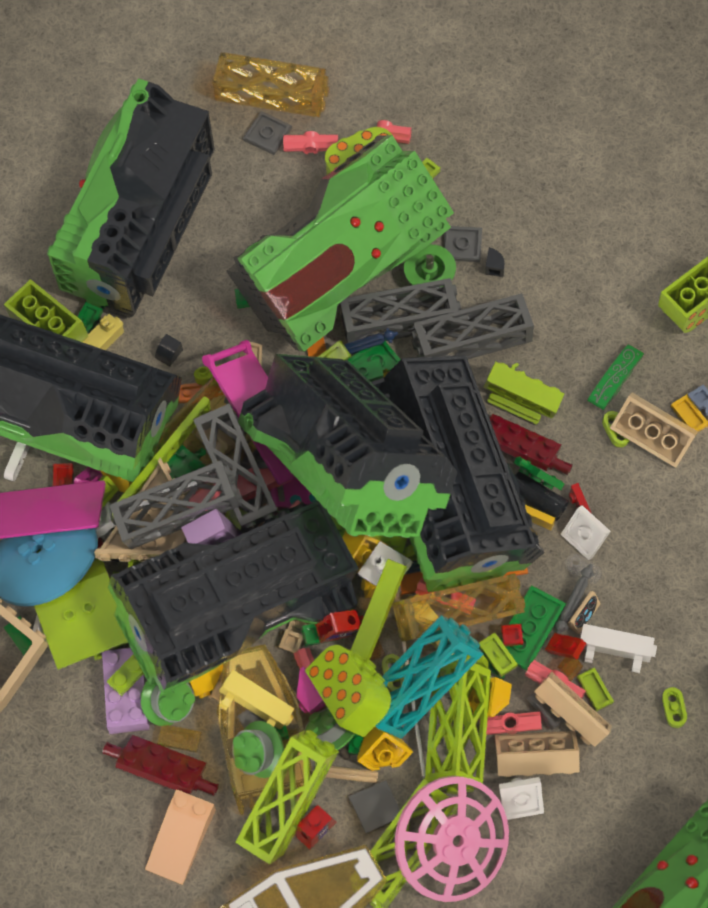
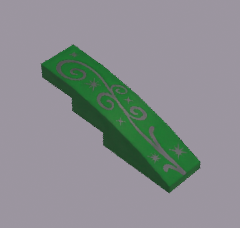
M628 344L607 370L587 401L604 410L632 374L633 369L643 358L644 353Z

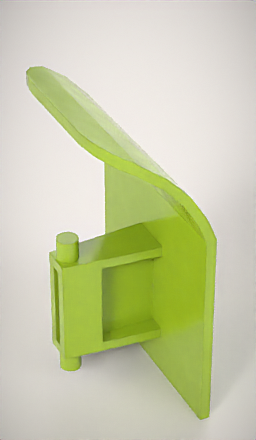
M94 558L91 567L84 577L65 594L52 601L34 606L58 670L91 656H94L95 660H99L102 658L101 652L127 642L114 616L117 605L108 589L110 578L104 562L99 560V558Z

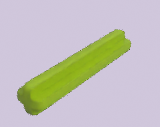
M491 393L488 397V403L535 425L541 419L540 414L495 393Z

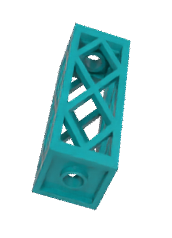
M441 615L382 676L386 687L388 682L404 678V681L400 688L390 692V708L385 717L376 725V728L402 739L482 657L483 653L479 649L480 644L470 636L471 631L464 624L459 625L454 619H448ZM441 640L436 651L420 658L424 645ZM467 655L471 656L469 660L465 663ZM412 656L410 664L402 667L403 664ZM458 660L454 673L437 678L440 668ZM440 688L436 692V694L429 700L432 691ZM422 697L418 710L402 714L406 704Z

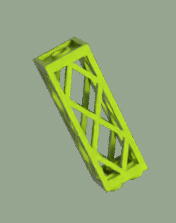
M458 660L440 668L437 678L440 675L445 676L454 673ZM474 664L449 689L452 703L447 713L441 700L430 709L425 780L429 783L447 776H462L483 784L491 670ZM438 688V689L432 691V697L436 694V692H437L440 688ZM474 688L480 703L472 715L468 697ZM437 715H438V719H439V722H440V727H439V729H438V731H437V733H436V724H437ZM480 719V729L478 735L476 724ZM444 736L448 755L442 765L436 748ZM470 738L476 755L468 766L464 748ZM450 784L438 788L446 790L448 794H458V784ZM466 784V792H474V789H478Z
M303 730L292 736L235 843L268 864L282 857L296 833L297 825L303 820L339 753L335 746L328 741L320 740L317 738V734L310 730ZM309 758L315 761V770L311 777ZM303 759L304 785L296 789L295 763ZM289 771L290 793L284 795L283 780ZM278 792V799L273 801L276 793ZM302 792V794H301V796H300V798H299V800H298V802H297V800H296V795ZM291 798V815L285 824L284 801ZM279 805L280 830L272 834L271 808ZM264 816L266 821V834L259 831V825L261 824Z
M423 779L411 797L429 782ZM439 789L428 794L436 804L446 798H450ZM408 801L369 852L377 869L378 862L396 855L395 850L384 855L382 854L395 848V842H391L395 838L398 820ZM421 801L415 809L425 806L424 802ZM457 803L452 804L441 810L444 811L446 817L456 815L458 805ZM425 807L416 812L413 811L410 819L427 813L429 808ZM435 816L432 818L431 827L426 829L425 834H434L435 828L440 823ZM410 819L407 824L406 832H409ZM404 840L406 860L407 850L417 847L416 841L408 844L411 841ZM424 842L425 855L433 847L432 843ZM417 850L407 862L411 873L420 864ZM400 868L398 872L383 877L378 884L364 895L368 898L369 904L372 907L388 908L407 881ZM357 871L350 878L352 891L356 893L368 882L365 878L361 879ZM395 879L394 881H391V882L386 883V884H384V885H382V886L376 887V886H378V885H380V884H383V883H385V882H388V881H390V880Z

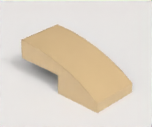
M298 620L290 621L279 648L292 653L301 649L304 642L302 630L299 631L295 627L301 629L303 625L309 624Z

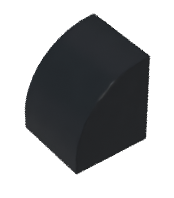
M489 247L485 275L504 277V258L499 251Z
M165 334L157 347L155 358L171 367L183 351L182 343Z

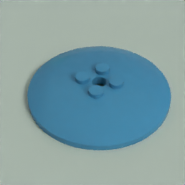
M89 528L3 538L0 541V598L7 603L17 606H35L52 601L65 594L84 577L94 561V552L98 547L96 529Z

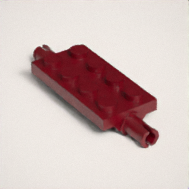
M491 415L490 421L501 451L514 457H522L524 460L530 461L532 465L545 471L553 468L567 476L569 475L573 464L565 462L557 456L562 444L510 422L501 416Z
M132 735L127 745L123 748L109 742L103 748L102 754L117 759L116 768L173 790L177 789L190 795L193 790L196 792L200 790L212 796H215V793L218 791L219 784L203 779L202 774L206 768V762L138 736Z

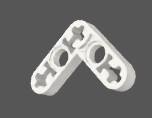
M17 442L4 472L5 479L13 482L16 480L24 462L23 458L26 457L29 451V445Z

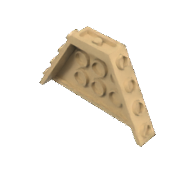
M159 458L158 466L139 493L173 480L169 474L171 470L167 462L163 463L161 458ZM180 495L177 500H183L185 495ZM151 507L141 521L152 523L162 509ZM142 510L134 512L129 519L135 520ZM169 510L161 521L169 518L174 511ZM116 525L102 547L97 548L94 553L95 558H99L101 561L119 559L122 562H129L131 560L143 562L167 550L174 549L183 543H188L181 529L130 549L122 542Z

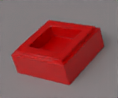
M521 624L501 626L504 646L523 645Z

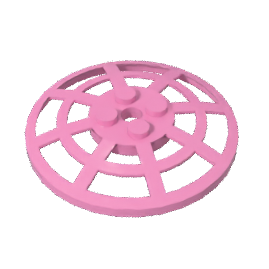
M447 776L423 786L410 798L404 807L395 832L396 859L406 881L422 895L443 902L467 899L480 892L496 876L506 856L509 829L504 808L496 795L488 787L471 778ZM458 784V797L446 798L436 804L428 795L442 786ZM466 784L481 789L489 795L492 800L486 808L479 802L466 797ZM423 801L429 808V811L423 818L418 833L406 832L411 814L417 805ZM458 803L457 815L446 817L441 811L446 806ZM466 804L475 807L481 812L474 821L465 817ZM496 807L502 819L503 839H495V827L490 815ZM435 816L440 823L435 828L434 834H425L428 824ZM485 821H487L490 839H483L480 835L479 827ZM459 835L460 842L458 845L454 846L453 839L455 836ZM404 840L417 842V854L422 866L412 873L405 857ZM424 842L432 843L436 854L429 861H427ZM479 847H489L484 860L479 865L475 859ZM494 848H501L496 865L486 878L483 869L490 861ZM441 862L450 865L448 877L440 875L433 868ZM468 863L473 872L456 878L459 866ZM428 873L435 880L446 883L443 895L427 890L417 879ZM477 877L480 885L462 895L451 896L455 884L465 883Z

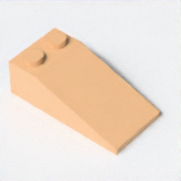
M176 789L145 870L183 885L216 811L214 804Z

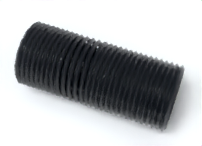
M517 472L515 477L519 482L520 495L525 498V503L536 510L555 517V521H558L560 519L559 514L561 512L564 513L569 500L551 491V489L549 490V488L522 472Z

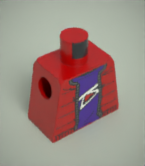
M356 610L328 614L324 617L323 621L315 624L320 643L352 636L359 631L364 615L358 616Z
M317 805L297 825L295 836L311 850L337 821Z

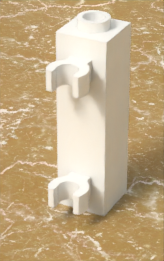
M583 624L581 639L587 643L584 647L586 649L584 662L592 664L594 652L634 659L632 672L640 673L642 661L650 662L651 657L656 655L657 645H653L655 638Z

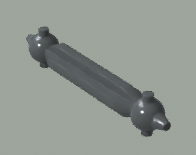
M590 563L581 570L582 576L578 579L561 614V620L555 624L556 633L561 634L569 628L567 622L572 618L588 585V579L594 576L593 564Z

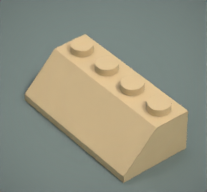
M633 392L628 396L610 427L613 431L675 468L698 434V431Z
M552 671L535 689V697L542 704L547 703L551 707L550 711L556 717H562L566 720L565 724L573 732L577 730L582 735L581 739L590 746L592 744L595 747L610 733L612 725Z
M560 731L495 735L498 776L511 777L513 775L531 776L533 774L552 775L554 773L572 774L580 772L576 732Z

